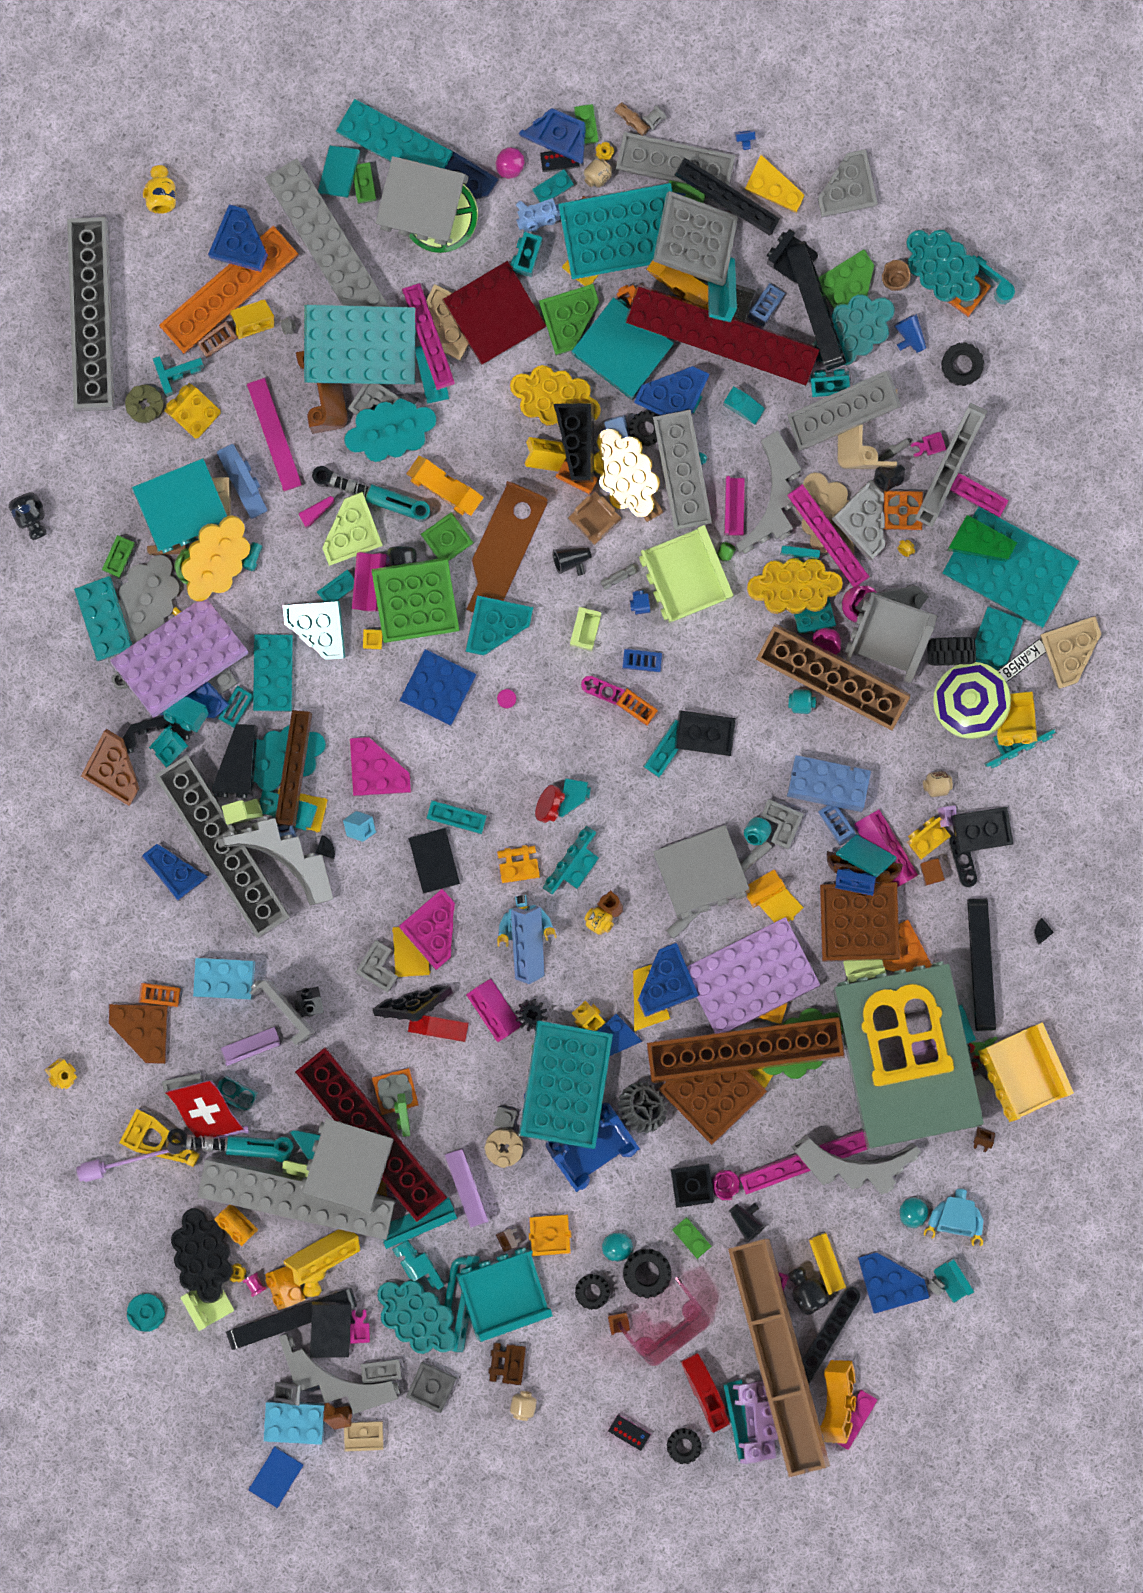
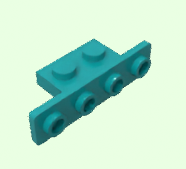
M1049 729L1038 735L1037 741L1030 744L1014 743L1010 746L999 745L996 735L992 739L1000 755L985 762L984 765L985 767L991 766V768H995L1002 764L1001 760L1008 758V760L1013 759L1019 755V751L1023 749L1028 751L1036 747L1035 743L1041 740L1046 742L1052 739V734L1056 733L1055 729Z
M586 826L579 832L576 841L568 848L564 858L557 863L556 869L551 876L546 879L543 886L544 890L553 895L563 880L578 889L599 859V857L586 848L595 836L596 831Z

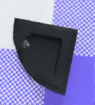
M322 835L316 853L335 859L333 843Z
M1043 918L1038 920L1034 929V936L1038 945H1040L1054 932Z

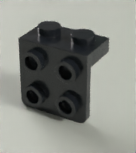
M789 228L787 233L783 231L779 236L777 247H772L766 255L768 257L767 265L797 284L787 253V247L802 241L795 237L796 233ZM809 247L813 262H815L818 258V253Z

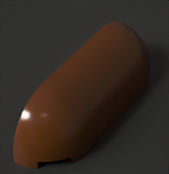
M827 851V864L834 873L837 874L838 869H849L860 874L867 873L837 856L836 852ZM893 862L876 878L875 882L887 883L893 881L901 873L903 864Z

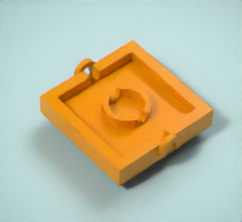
M568 1214L529 1217L530 1233L528 1234L533 1251L532 1256L571 1253V1230H569Z

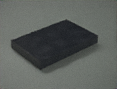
M680 710L674 749L731 756L736 718Z
M1007 807L951 815L957 854L1014 844Z
M446 828L408 838L423 894L460 884Z
M312 1302L310 1358L349 1357L351 1302Z

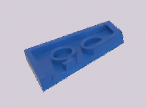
M158 844L142 855L143 859L177 901L208 878V876Z
M617 1013L598 1030V1032L613 1034L610 1056L642 1042Z

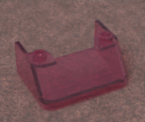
M679 1276L675 1279L690 1298L682 1307V1314L685 1319L654 1342L650 1337L643 1336L635 1341L620 1321L617 1323L621 1332L635 1350L651 1366L660 1365L704 1331L710 1324L708 1314Z

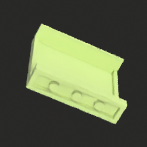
M705 525L645 551L641 550L642 556H639L642 567L646 566L649 572L646 574L647 580L650 585H654L656 590L653 592L657 603L661 602L663 607L660 610L664 620L668 619L669 623L733 598L734 595Z

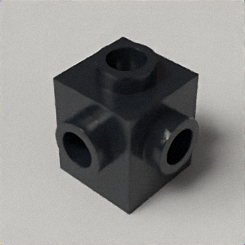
M318 986L296 991L297 999H294L296 1011L300 1010L301 1017H310L324 1012Z

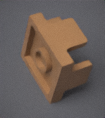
M596 492L590 497H586L568 517L594 546L622 519L615 512V509Z

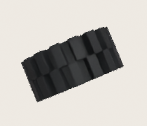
M640 411L630 421L629 433L631 437L637 438L642 446L654 445L657 442L653 417L657 415L653 411ZM645 421L652 423L654 427L653 433L648 436L642 435L639 431V425Z
M585 1275L576 1285V1299L584 1308L589 1310L599 1309L609 1299V1285L600 1275ZM594 1284L599 1287L600 1295L598 1298L589 1299L586 1297L585 1289L588 1285Z
M682 1428L670 1434L667 1440V1451L676 1463L690 1464V1462L696 1461V1458L700 1456L702 1444L696 1432L691 1429ZM688 1439L691 1442L692 1448L688 1453L683 1454L677 1450L679 1440Z

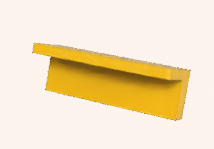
M827 1233L809 1238L808 1241L827 1294L831 1295L833 1292L846 1288Z

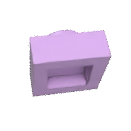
M956 806L938 808L939 817L942 819L940 821L941 827L953 826L951 815H957Z

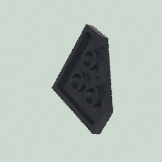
M434 985L429 987L430 990L420 993L417 990L403 994L404 998L386 999L372 1009L374 1016L397 1018L398 1020L406 1019L413 1022L422 1019V1016L434 1010L435 1006L444 1002L453 993L451 986Z

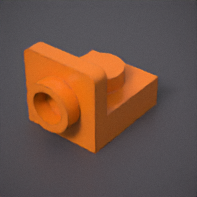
M625 285L619 288L616 294L617 299L628 295L629 297L626 299L629 305H631L636 291L634 285Z

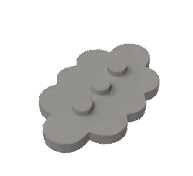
M154 556L147 566L141 564L133 566L128 572V582L119 589V597L121 599L119 604L132 645L165 623L164 618L172 614L174 608L172 600L179 595L180 585L171 576L173 566L171 561L165 556Z

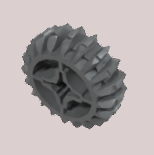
M641 1081L630 1084L618 1097L620 1101L617 1105L621 1107L618 1112L623 1115L620 1119H625V1126L630 1125L631 1130L636 1129L637 1133L643 1132L647 1134L654 1132L662 1126L666 1119L665 1115L668 1110L664 1107L668 1103L663 1102L665 1096H660V1090L655 1091L654 1085L649 1086L648 1082L642 1084Z

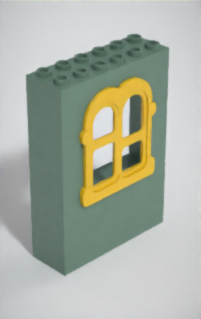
M944 961L933 963L930 968H925V965L914 967L911 972H906V969L895 971L891 976L883 973L875 975L876 977L868 980V977L856 979V983L849 984V981L837 983L838 985L833 989L867 1149L979 1127L984 1124L949 964L944 965ZM920 999L926 1003L932 1025L931 1031L918 1034H910L908 1032L904 1007L909 1000ZM881 1005L892 1007L897 1015L898 1027L876 1031L873 1023L874 1010ZM900 1036L903 1042L907 1067L885 1071L878 1041L884 1038ZM934 1039L939 1057L938 1061L917 1065L913 1056L912 1043Z

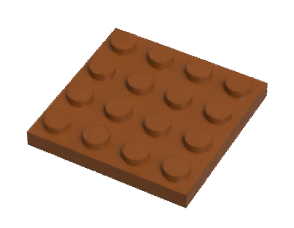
M897 882L875 883L873 896L835 888L836 884L820 885L822 962L900 960Z
M748 1071L666 1081L658 1089L711 1145L724 1135L767 1093L763 1086Z

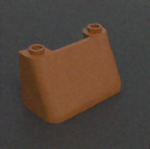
M304 351L296 352L300 369H304ZM317 383L321 406L311 408L307 414L312 434L344 428L348 423V415L342 383Z

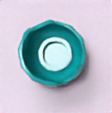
M912 1197L906 1199L899 1209L900 1220L908 1228L916 1229L921 1227L928 1218L927 1205L919 1198Z
M611 1233L604 1238L602 1243V1252L610 1261H624L631 1255L633 1250L632 1240L624 1233Z

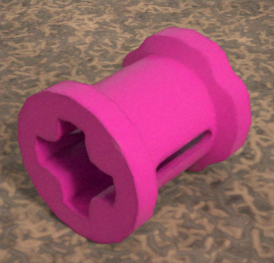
M258 1272L242 1280L251 1291V1297L266 1290V1287L262 1285L258 1278Z

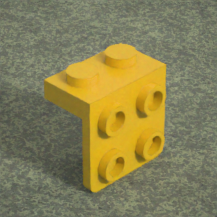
M190 383L184 385L179 390V394L175 399L167 403L164 410L167 415L179 423L195 439L199 438L221 413L219 408Z

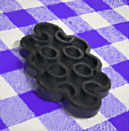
M191 1208L182 1216L183 1228L177 1229L171 1237L172 1247L177 1251L174 1256V1264L181 1270L179 1281L184 1289L189 1291L197 1290V1294L203 1302L215 1303L222 1297V1284L228 1282L234 1273L232 1263L228 1261L231 1248L223 1241L225 1230L221 1229L216 1221H208L206 1214L202 1210Z

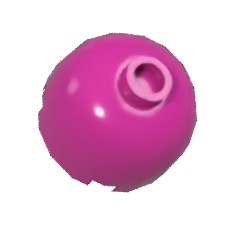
M854 586L845 593L842 599V610L850 621L856 623L860 613L856 606L866 593H876L874 588L870 586Z

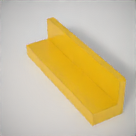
M338 1229L286 1258L284 1265L293 1270L294 1283L300 1286L360 1252L359 1237L354 1232Z

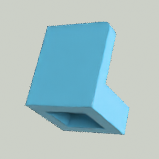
M355 811L343 820L346 835L350 838L364 842L376 833L373 817Z

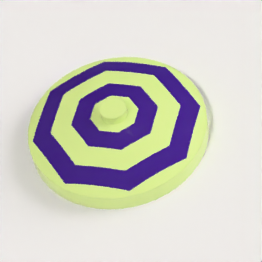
M975 662L973 664H959L948 670L941 677L935 688L933 704L938 720L950 733L961 738L978 739L992 734L1004 723L1010 711L1011 695L1006 681L998 671L986 664Z

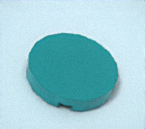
M150 1293L139 1294L134 1297L127 1307V1319L130 1325L138 1331L150 1332L155 1330L162 1324L165 1317L163 1302L156 1295Z

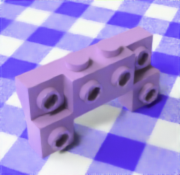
M763 1380L733 1385V1389H738L739 1400L735 1401V1405H745L748 1441H752L739 1444V1448H744L745 1459H740V1463L749 1464L776 1458L774 1440L778 1439Z

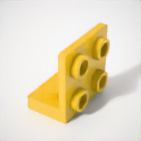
M931 817L922 824L925 828L921 831L916 829L908 835L909 840L906 843L920 860L951 837L947 830L941 827L939 821L942 819L940 817L936 819Z

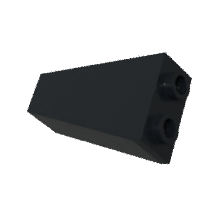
M235 725L212 786V792L217 793V797L227 798L229 794H234L236 798L247 799L248 795L253 796L258 727L256 725Z

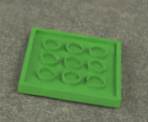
M448 557L372 569L384 643L459 631Z

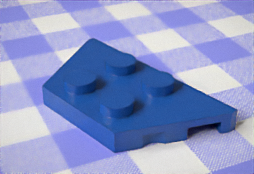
M551 108L542 117L532 122L533 125L525 131L522 129L519 132L520 137L578 163L583 164L586 125L583 121Z

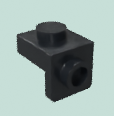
M900 464L886 473L878 467L875 470L874 481L887 492L903 483L906 469Z

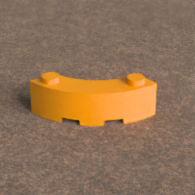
M652 260L646 270L656 280L670 288V291L679 298L708 308L707 285L693 275Z
M418 456L406 473L411 478L410 482L417 487L423 486L454 507L453 510L463 516L466 513L472 516L484 497L457 479L455 480L449 475L445 477L446 472L428 459Z
M830 1360L824 1370V1378L827 1384V1404L820 1429L825 1443L846 1444L853 1423L850 1422L851 1412H855L856 1396H853V1384L856 1383L854 1366L852 1361Z

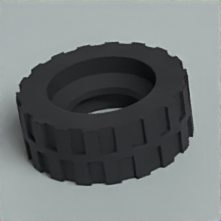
M966 342L956 343L943 356L941 362L942 372L950 383H954L957 386L970 385L977 381L984 369L983 355L973 344H967ZM960 355H965L972 361L971 370L965 374L958 373L953 366L955 358Z

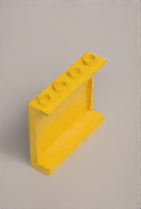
M1043 1022L978 1051L980 1061L988 1072V1079L995 1088L996 1097L1001 1102L1004 1115L1009 1122L1019 1120L1021 1117L1052 1102L1074 1094Z

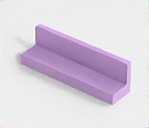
M463 1148L445 1154L470 1227L489 1222Z

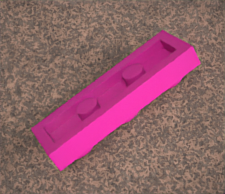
M960 473L956 476L949 490L997 517L1001 516L1009 501Z
M860 1389L856 1396L855 1412H851L850 1422L853 1423L849 1439L846 1444H837L849 1450L875 1406L876 1398Z

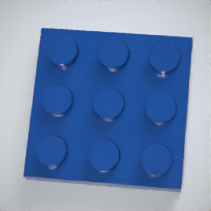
M425 649L400 701L451 726L476 674Z

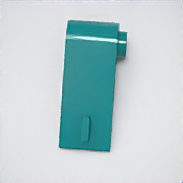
M973 255L972 257L979 263V270L999 284L994 292L995 300L1000 304H1008L1015 295V288L1012 283L986 265L987 261L982 257Z
M422 346L415 347L427 404L449 399L447 387L439 390L436 389Z
M262 791L259 802L263 814L276 817L279 794ZM299 800L295 828L304 831L307 828H311L318 806Z

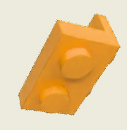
M229 1204L214 1219L218 1226L224 1229L231 1236L232 1240L241 1247L258 1231L234 1205Z
M284 1266L265 1274L266 1284L272 1292V1300L278 1310L305 1300L301 1286L294 1283L293 1270L289 1267Z

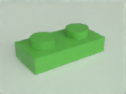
M593 104L574 107L576 119L583 121L586 125L585 145L599 143Z
M370 162L357 164L353 177L357 203L377 201Z
M117 535L102 571L120 578L136 543Z
M405 1093L397 1094L398 1101L394 1102L395 1113H399L400 1118H397L398 1130H402L403 1137L410 1136Z
M687 1217L672 1229L697 1259L712 1247Z

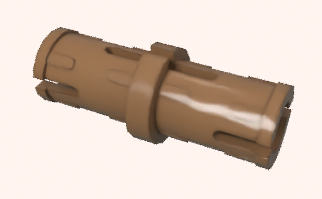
M623 102L615 108L614 112L626 121V124L633 127L641 136H644L649 131L650 126L638 117L639 114L630 110Z

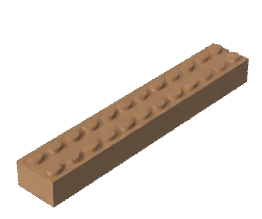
M762 1239L728 1249L788 1477L830 1467L770 1239Z

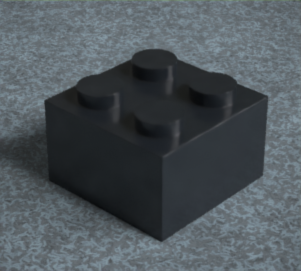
M709 1163L670 1168L676 1208L715 1203Z

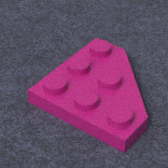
M369 737L350 738L353 796L411 793L410 773Z
M443 889L438 891L398 926L435 970L451 958L455 903Z

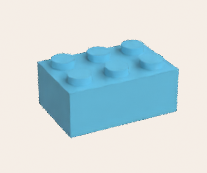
M195 958L193 996L253 1000V995L249 992L253 990L251 986L254 984L255 961Z
M267 1400L264 1442L322 1445L324 1437V1403L299 1402V1406Z

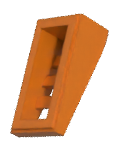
M627 688L616 703V705L646 726H648L658 711ZM630 695L631 699L625 706L623 702L625 701L627 696ZM637 700V703L635 704L633 709H629L633 701ZM639 705H644L639 711V713L636 714L635 711L637 710ZM646 708H648V713L644 718H642L641 715L644 713Z
M141 983L138 1002L178 1007L181 988ZM147 988H150L149 999H145ZM155 989H158L157 1000H153ZM162 990H166L165 1001H161ZM170 991H174L172 1002H169Z

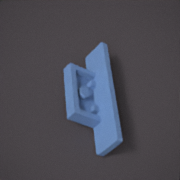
M230 444L217 451V455L249 517L253 519L267 512V508L258 491L260 485L256 477L252 478L249 473L252 469L248 461L242 460L234 444Z

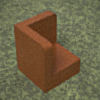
M939 858L920 864L925 886L945 880Z
M627 1311L608 1314L611 1335L630 1331Z
M324 1403L323 1421L334 1430L351 1427L352 1408L350 1406L334 1408L330 1403Z

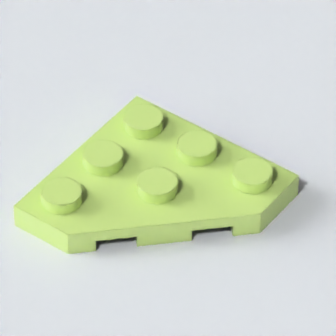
M363 492L346 497L342 502L322 547L329 566L357 555V552L365 553L383 546Z

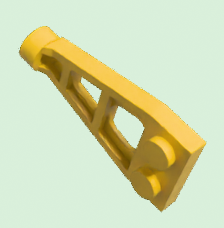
M137 1108L119 1143L135 1152L143 1154L161 1151L170 1130L155 1117ZM150 1128L155 1129L162 1138L156 1147L143 1143V1139ZM172 1140L174 1143H180L179 1140ZM187 1149L179 1154L164 1153L156 1157L186 1163L194 1167L200 1157V1153ZM190 1153V1156L187 1160L186 1155Z

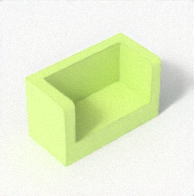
M579 607L570 646L589 651L593 650L601 612Z
M259 799L247 802L240 800L222 806L226 825L244 823L263 817Z

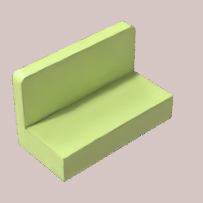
M882 960L843 962L846 978L849 983H854L857 981L856 979L863 977L873 979L876 977L875 975L886 973Z

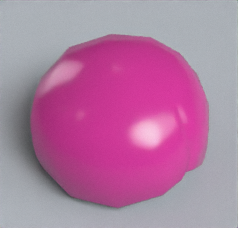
M507 147L500 151L495 161L497 172L507 179L519 176L525 164L524 155L518 149Z
M822 628L813 634L812 643L836 655L841 649V636L833 629Z
M721 1170L713 1176V1193L721 1200H732L733 1196L739 1192L740 1180L734 1172Z

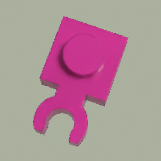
M941 432L922 437L923 443L913 442L910 445L911 448L915 446L919 448V452L913 454L914 457L921 456L925 451L927 456L946 451Z
M363 1309L362 1317L356 1316V1310L352 1311V1318L355 1320V1323H350V1343H370V1324L364 1323V1319L367 1316L366 1309Z

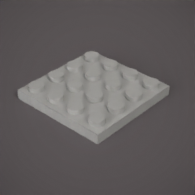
M669 191L665 198L653 261L723 286L726 282L738 216Z

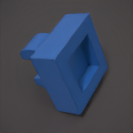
M752 129L734 132L735 140L742 142V149H751L750 140L756 139L755 131Z

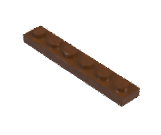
M292 710L276 812V823L279 825H296L312 713L308 711Z

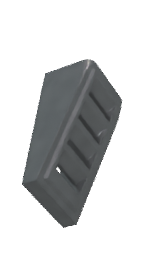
M275 1382L274 1401L299 1406L300 1386L289 1382Z

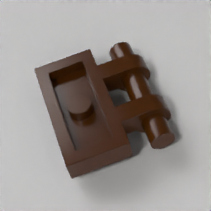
M493 1342V1350L490 1351V1356H492L491 1367L488 1368V1373L490 1374L489 1381L497 1382V1375H503L502 1383L521 1385L526 1346L507 1344L505 1352L500 1351L501 1343ZM499 1357L505 1358L504 1369L498 1368Z

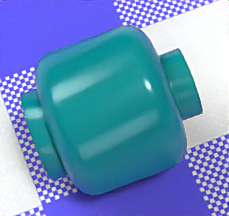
M794 689L792 693H789L788 708H791L795 714H810L812 708H816V697H813L811 690Z
M755 817L748 822L743 834L749 844L760 846L767 841L772 829L768 821L761 817Z

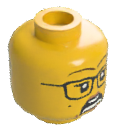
M592 907L584 918L586 927L597 935H602L605 932L609 933L614 925L612 923L613 916L606 913L600 907Z

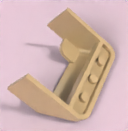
M863 424L838 435L837 460L840 467L844 469H876L880 467L883 470H892L897 466V462L878 461L876 449L871 446H863Z

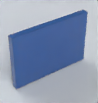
M274 1447L255 1480L249 1486L248 1491L278 1508L298 1473L303 1469L304 1464Z

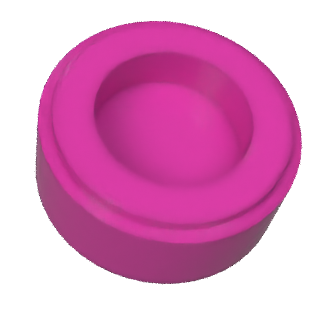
M509 689L500 691L497 696L498 704L505 709L513 707L516 703L515 693Z

